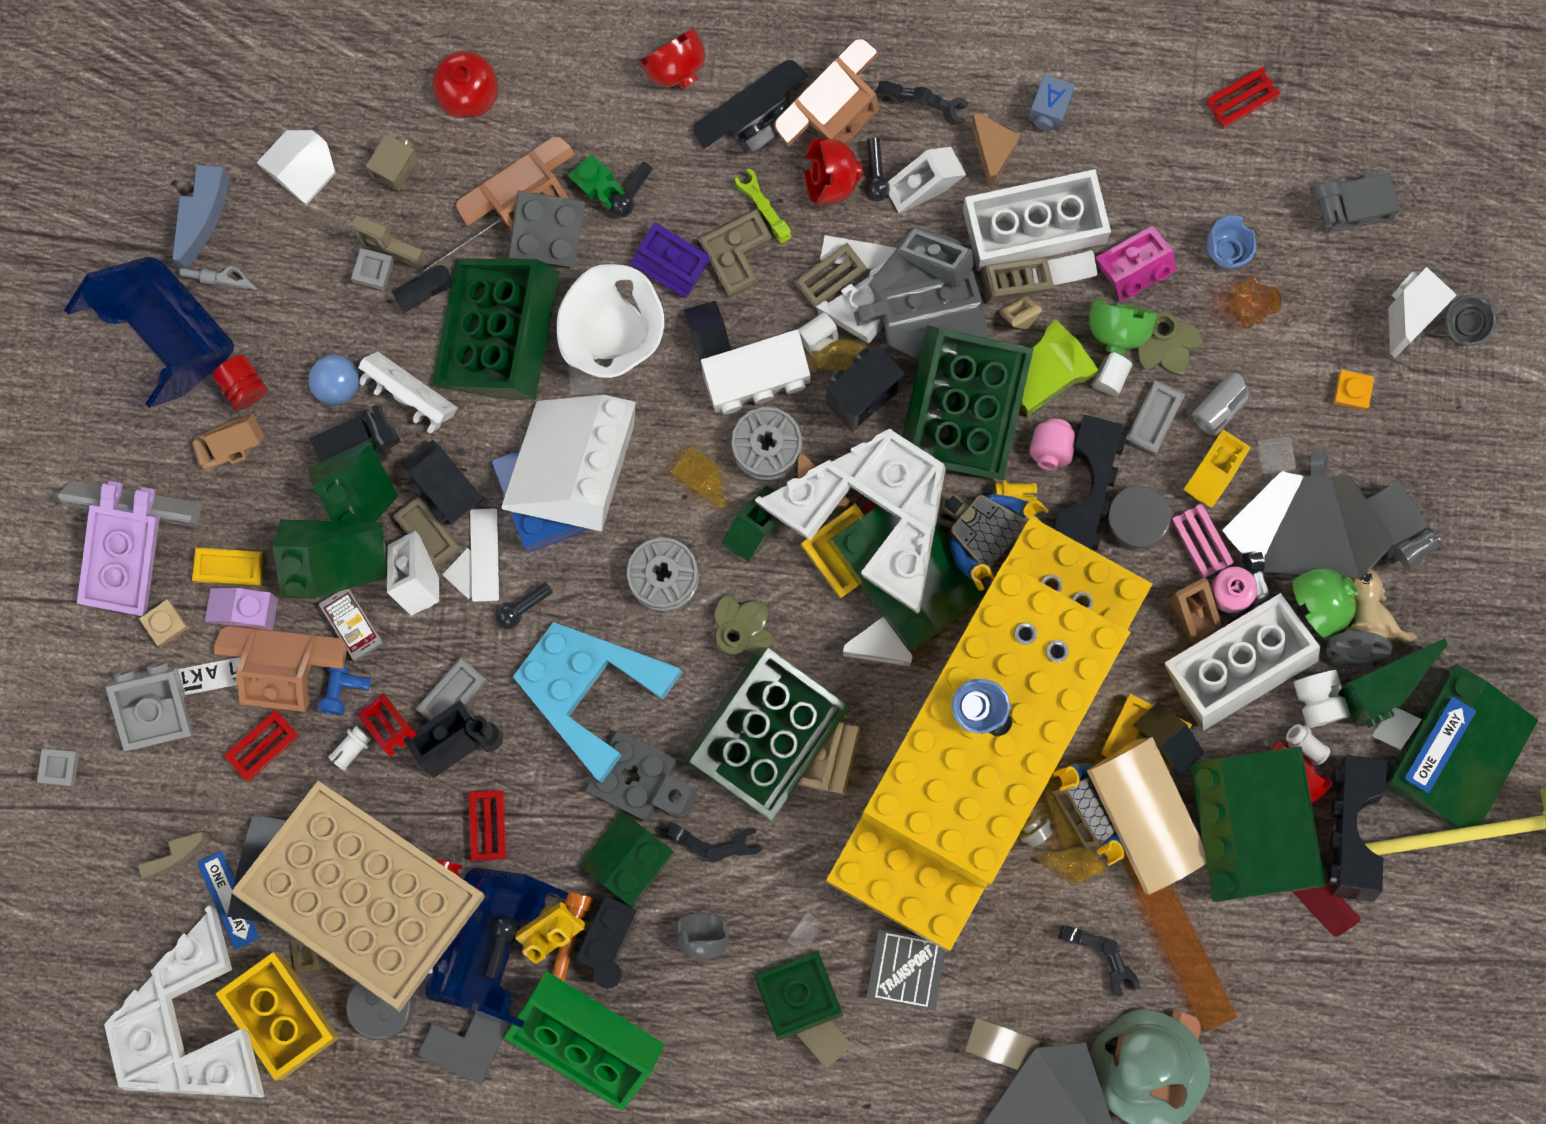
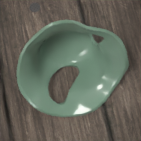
M1138 1009L1122 1015L1097 1037L1090 1052L1107 1108L1129 1124L1182 1123L1194 1113L1210 1082L1209 1061L1194 1034L1180 1021L1154 1010ZM1124 1035L1119 1065H1117L1114 1056L1105 1049V1046L1117 1036ZM1171 1084H1183L1186 1095L1181 1107L1175 1109L1166 1100L1153 1096L1150 1092Z

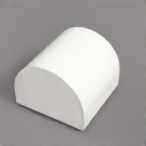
M822 312L798 329L802 344L811 357L838 340L837 326L825 312Z
M1115 352L1110 353L1103 359L1092 383V388L1108 395L1118 396L1130 372L1132 363Z

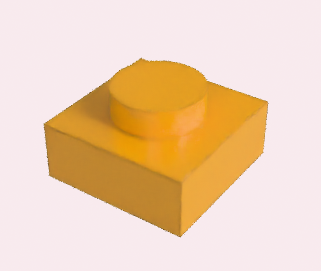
M1341 370L1338 375L1333 405L1366 412L1369 408L1374 376Z

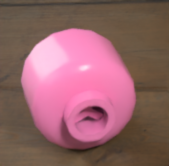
M1056 418L1048 419L1035 428L1030 444V455L1038 462L1037 465L1044 470L1055 471L1057 468L1065 467L1072 461L1077 435L1068 422Z
M1229 567L1222 570L1213 579L1210 586L1216 607L1226 613H1238L1245 610L1255 600L1257 595V583L1254 576L1241 567Z

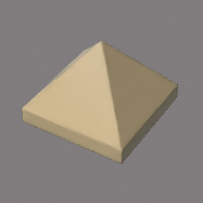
M1025 296L1001 309L999 313L1013 327L1028 330L1040 315L1042 309L1031 298Z

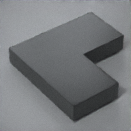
M479 1006L465 1037L433 1023L418 1056L482 1085L512 1020Z

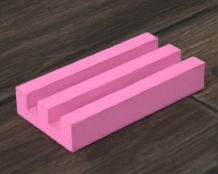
M1202 503L1171 519L1176 532L1202 579L1234 563ZM1195 515H1198L1222 562H1218L1194 518ZM1187 520L1212 567L1206 568L1182 523L1183 521Z

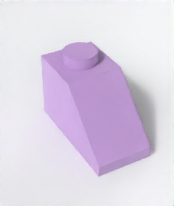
M211 588L205 622L273 631L278 598L270 592L242 588Z

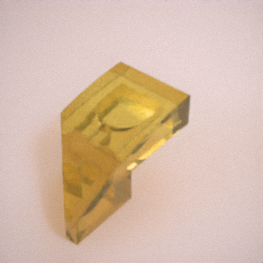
M689 446L670 471V474L718 508L723 509L726 503L723 497L721 470H718V466L697 449Z

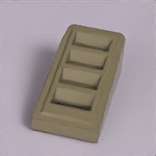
M1047 257L985 265L978 273L986 304L1050 291L1055 288ZM1032 268H1036L1039 283L1034 282ZM1020 271L1023 272L1026 285H1022ZM1006 274L1010 276L1012 287H1008Z

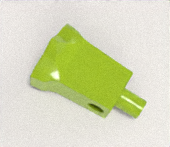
M1054 320L1046 328L1041 341L1033 347L1034 350L1020 409L1028 417L1070 386L1087 382L1098 373L1096 365L1085 352L1080 342L1057 320Z

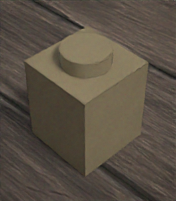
M385 134L365 166L370 177L399 192L419 160L413 149L414 145L402 136L397 135L396 138Z

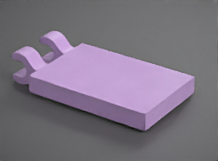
M108 481V484H102L100 504L93 503L89 506L77 604L143 616L147 613L160 520V515L150 514L155 500L156 489L141 487V490L137 489L134 495V508L129 510L117 507L122 494L123 483Z

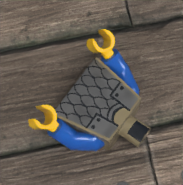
M954 494L942 510L956 521L948 534L950 537L948 546L955 566L970 579H973L978 590H984L985 588L980 580L984 577H990L992 581L995 577L991 568L1024 529L1028 522L1024 518L1029 519L1031 516L1040 521L1035 517V514L1038 511L1048 513V509L1038 500L1028 502L1013 496L989 494L986 497L979 495L968 506Z
M1072 764L1069 767L1053 772L1054 777L1059 776L1061 778L1062 787L1055 789L1052 793L1085 848L1103 844L1096 852L1099 855L1103 853L1107 855L1108 863L1106 864L1108 866L1124 858V850L1120 839L1087 772L1088 769L1096 764Z

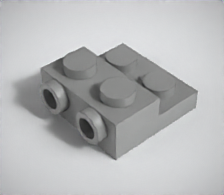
M166 661L158 662L147 666L148 672L136 675L133 669L123 670L113 675L114 680H110L105 687L124 752L192 735L193 731L184 702L186 696L177 665L168 667Z

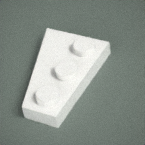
M885 262L871 270L869 277L857 285L853 286L850 284L842 289V294L828 303L825 300L816 306L818 314L825 312L836 325L869 344L884 327L883 318L857 326L853 313L858 311L857 308L859 306L878 302L868 284Z

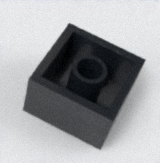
M878 344L871 350L868 347L862 349L853 358L854 365L845 372L843 369L838 370L827 381L829 386L826 392V404L852 433L900 392L903 387L905 373Z

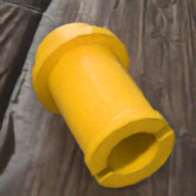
M1001 480V483H995L994 494L1013 496L1028 502L1037 500V496H1034V494H1023L1037 493L1036 483H1007L1006 480Z

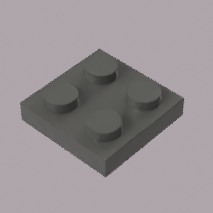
M518 190L507 256L517 259H539L544 263L575 267L585 201Z

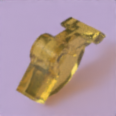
M837 340L830 343L823 353L813 350L810 355V361L815 369L824 371L829 369L837 372L843 369L845 372L855 364L852 361L853 358L866 345L862 346L852 340Z
M1082 847L1068 848L1059 853V855L1052 851H1047L1044 854L1046 867L1066 876L1067 881L1074 885L1086 881L1087 878L1107 872L1104 862L1100 861L1093 852Z

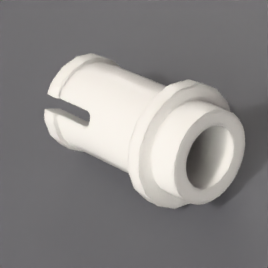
M1297 724L1286 735L1289 747L1302 746L1303 754L1314 765L1322 764L1330 754L1329 747L1315 738L1308 726Z
M355 726L353 730L348 729L347 737L328 756L331 761H335V765L344 771L363 748L368 749L370 747L368 743L371 737L358 726Z

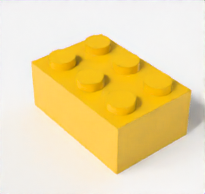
M271 953L216 993V996L238 1028L249 1033L253 1050L275 1081L283 1080L340 1038L282 953Z

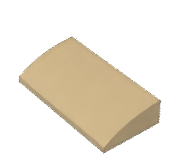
M1153 737L1136 739L1087 770L1145 895L1154 893L1207 864L1204 845Z

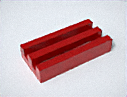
M1262 67L1210 96L1205 103L1221 128L1225 129L1276 100L1281 93L1273 87L1274 82L1266 76V70ZM1257 80L1261 82L1221 106H1217V103ZM1263 90H1266L1268 93L1226 118L1222 114Z
M384 693L357 714L389 757L395 753L392 749L394 746L398 745L402 748L406 744L403 739L407 735L411 739L417 735ZM383 705L401 726V729L398 731L395 730L379 709ZM373 713L391 735L388 740H385L369 717Z
M275 710L226 753L224 757L247 782H250L296 741L300 735ZM278 722L280 724L275 731L240 762L236 759L274 723ZM284 732L288 733V735L284 739H282L275 747H273L248 771L245 769L247 765H249L256 757H258Z
M504 791L469 792L471 861L507 860ZM491 798H496L498 853H493ZM477 799L484 800L485 853L479 854Z

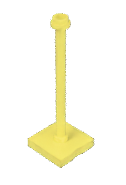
M1546 787L1540 788L1544 807L1541 816L1364 844L1377 855L1542 829L1546 831Z

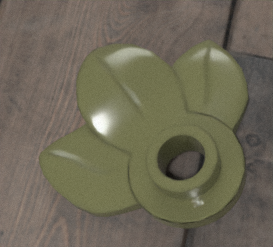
M1158 312L1152 336L1146 344L1138 348L1140 363L1145 370H1150L1161 363L1169 372L1183 375L1189 364L1188 349L1202 346L1203 339L1199 330L1194 325L1178 322L1170 313ZM1158 325H1165L1168 333L1164 335L1159 334L1156 327Z
M730 594L724 596L719 601L714 612V620L718 626L715 634L717 648L722 653L730 656L739 655L743 651L755 653L759 647L769 648L775 638L771 633L763 629L768 619L767 604L761 601H751L740 606ZM727 634H735L738 637V641H729Z

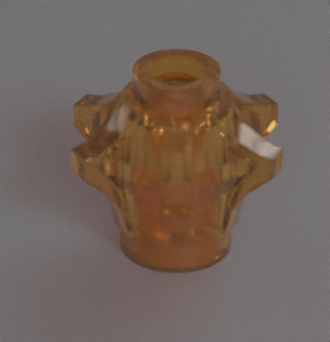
M1248 277L1246 283L1236 282L1234 286L1236 293L1229 298L1231 313L1237 314L1240 317L1242 326L1245 329H1250L1255 323H1262L1267 315L1275 314L1281 308L1279 290L1276 287L1261 285L1254 277Z

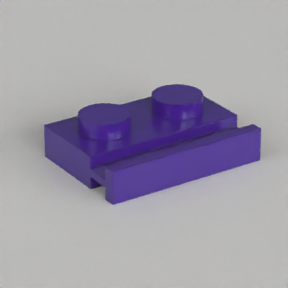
M654 222L630 264L681 296L688 298L693 286L698 282L712 256L661 224Z

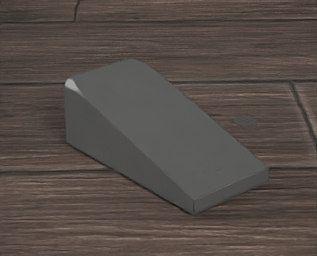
M915 228L897 250V254L943 282L957 288L973 268L971 249Z

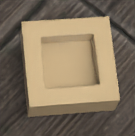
M168 599L139 618L156 645L160 648L189 629Z

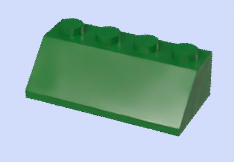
M548 971L544 973L504 1037L509 1042L621 1111L625 1109L649 1077L665 1046L663 1042Z

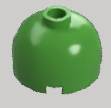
M1092 300L1089 313L1090 330L1096 340L1107 344L1105 351L1125 355L1126 349L1139 348L1146 344L1152 336L1158 317L1157 312L1122 303L1109 305L1106 304L1107 301Z
M1314 568L1293 579V590L1299 606L1305 603L1310 612L1306 615V618L1322 637L1326 638L1334 635L1349 625L1355 616L1357 607L1354 596L1358 595L1357 587L1350 577L1343 578L1340 573L1329 568Z

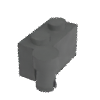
M1373 171L1361 175L1357 180L1347 182L1346 178H1339L1313 188L1315 201L1320 203L1325 222L1324 225L1328 229V233L1391 221L1400 211L1391 173L1379 175L1378 171Z
M1399 480L1367 499L1395 540V543L1383 555L1387 559L1391 558L1394 564L1400 561L1407 570H1410L1421 563V558L1443 546L1440 537L1432 541V538L1438 533L1432 528L1428 529V524Z

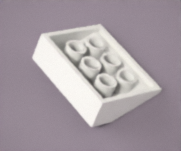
M607 395L537 401L502 504V509L602 531L634 428L636 402Z

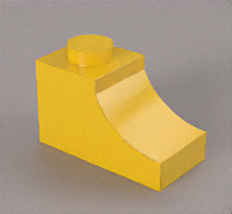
M1222 429L1183 490L1191 494L1196 500L1212 508L1234 477L1251 447Z

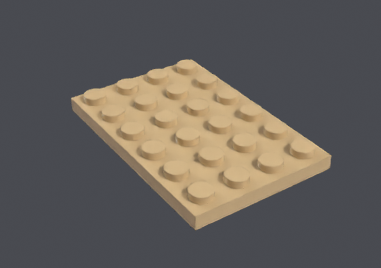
M320 781L316 782L231 892L235 897L398 1012L401 1011L485 898L484 894Z

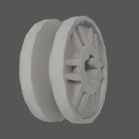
M761 407L749 411L740 418L733 430L732 448L737 465L747 476L757 481L773 482L784 479L796 469L798 458L802 455L803 442L798 424L790 414L778 408ZM766 439H772L774 448L769 446L768 451L762 450L760 442L765 443Z
M659 537L647 540L635 549L628 561L627 578L630 589L639 603L652 611L667 613L678 610L691 601L698 589L700 575L695 557L686 545L675 539ZM663 568L668 569L671 576L670 579L665 577L664 582H660L656 572L662 573Z

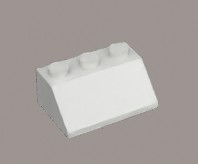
M798 329L701 360L703 378L715 413L722 411L723 414H731L742 409L743 404L752 401L755 404H762L772 400L774 394L786 391L787 394L797 393L806 388L805 384L810 383V372Z

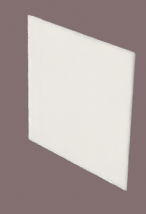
M467 548L442 575L468 599L472 597L471 550Z
M1394 708L1392 711L1395 716L1381 722L1372 736L1401 750L1422 719L1401 709Z

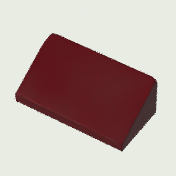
M1325 879V886L1292 891L1334 937L1340 936L1361 921L1359 915L1343 898L1332 896L1333 888Z

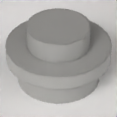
M1035 816L1024 824L1023 832L1019 838L1023 843L1027 842L1030 847H1035L1043 843L1053 833L1049 827L1051 822L1047 817L1039 819L1038 816Z

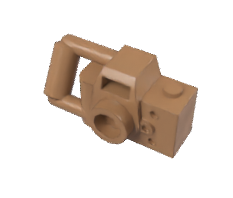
M253 413L215 426L207 432L194 437L192 444L198 466L202 467L203 470H208L227 462L234 464L245 460L251 452V447L259 445L265 435ZM208 447L214 456L213 459L210 458Z

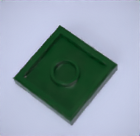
M819 950L754 975L778 1041L843 1016Z

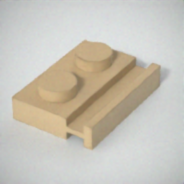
M839 723L797 785L845 795L861 729L858 726Z

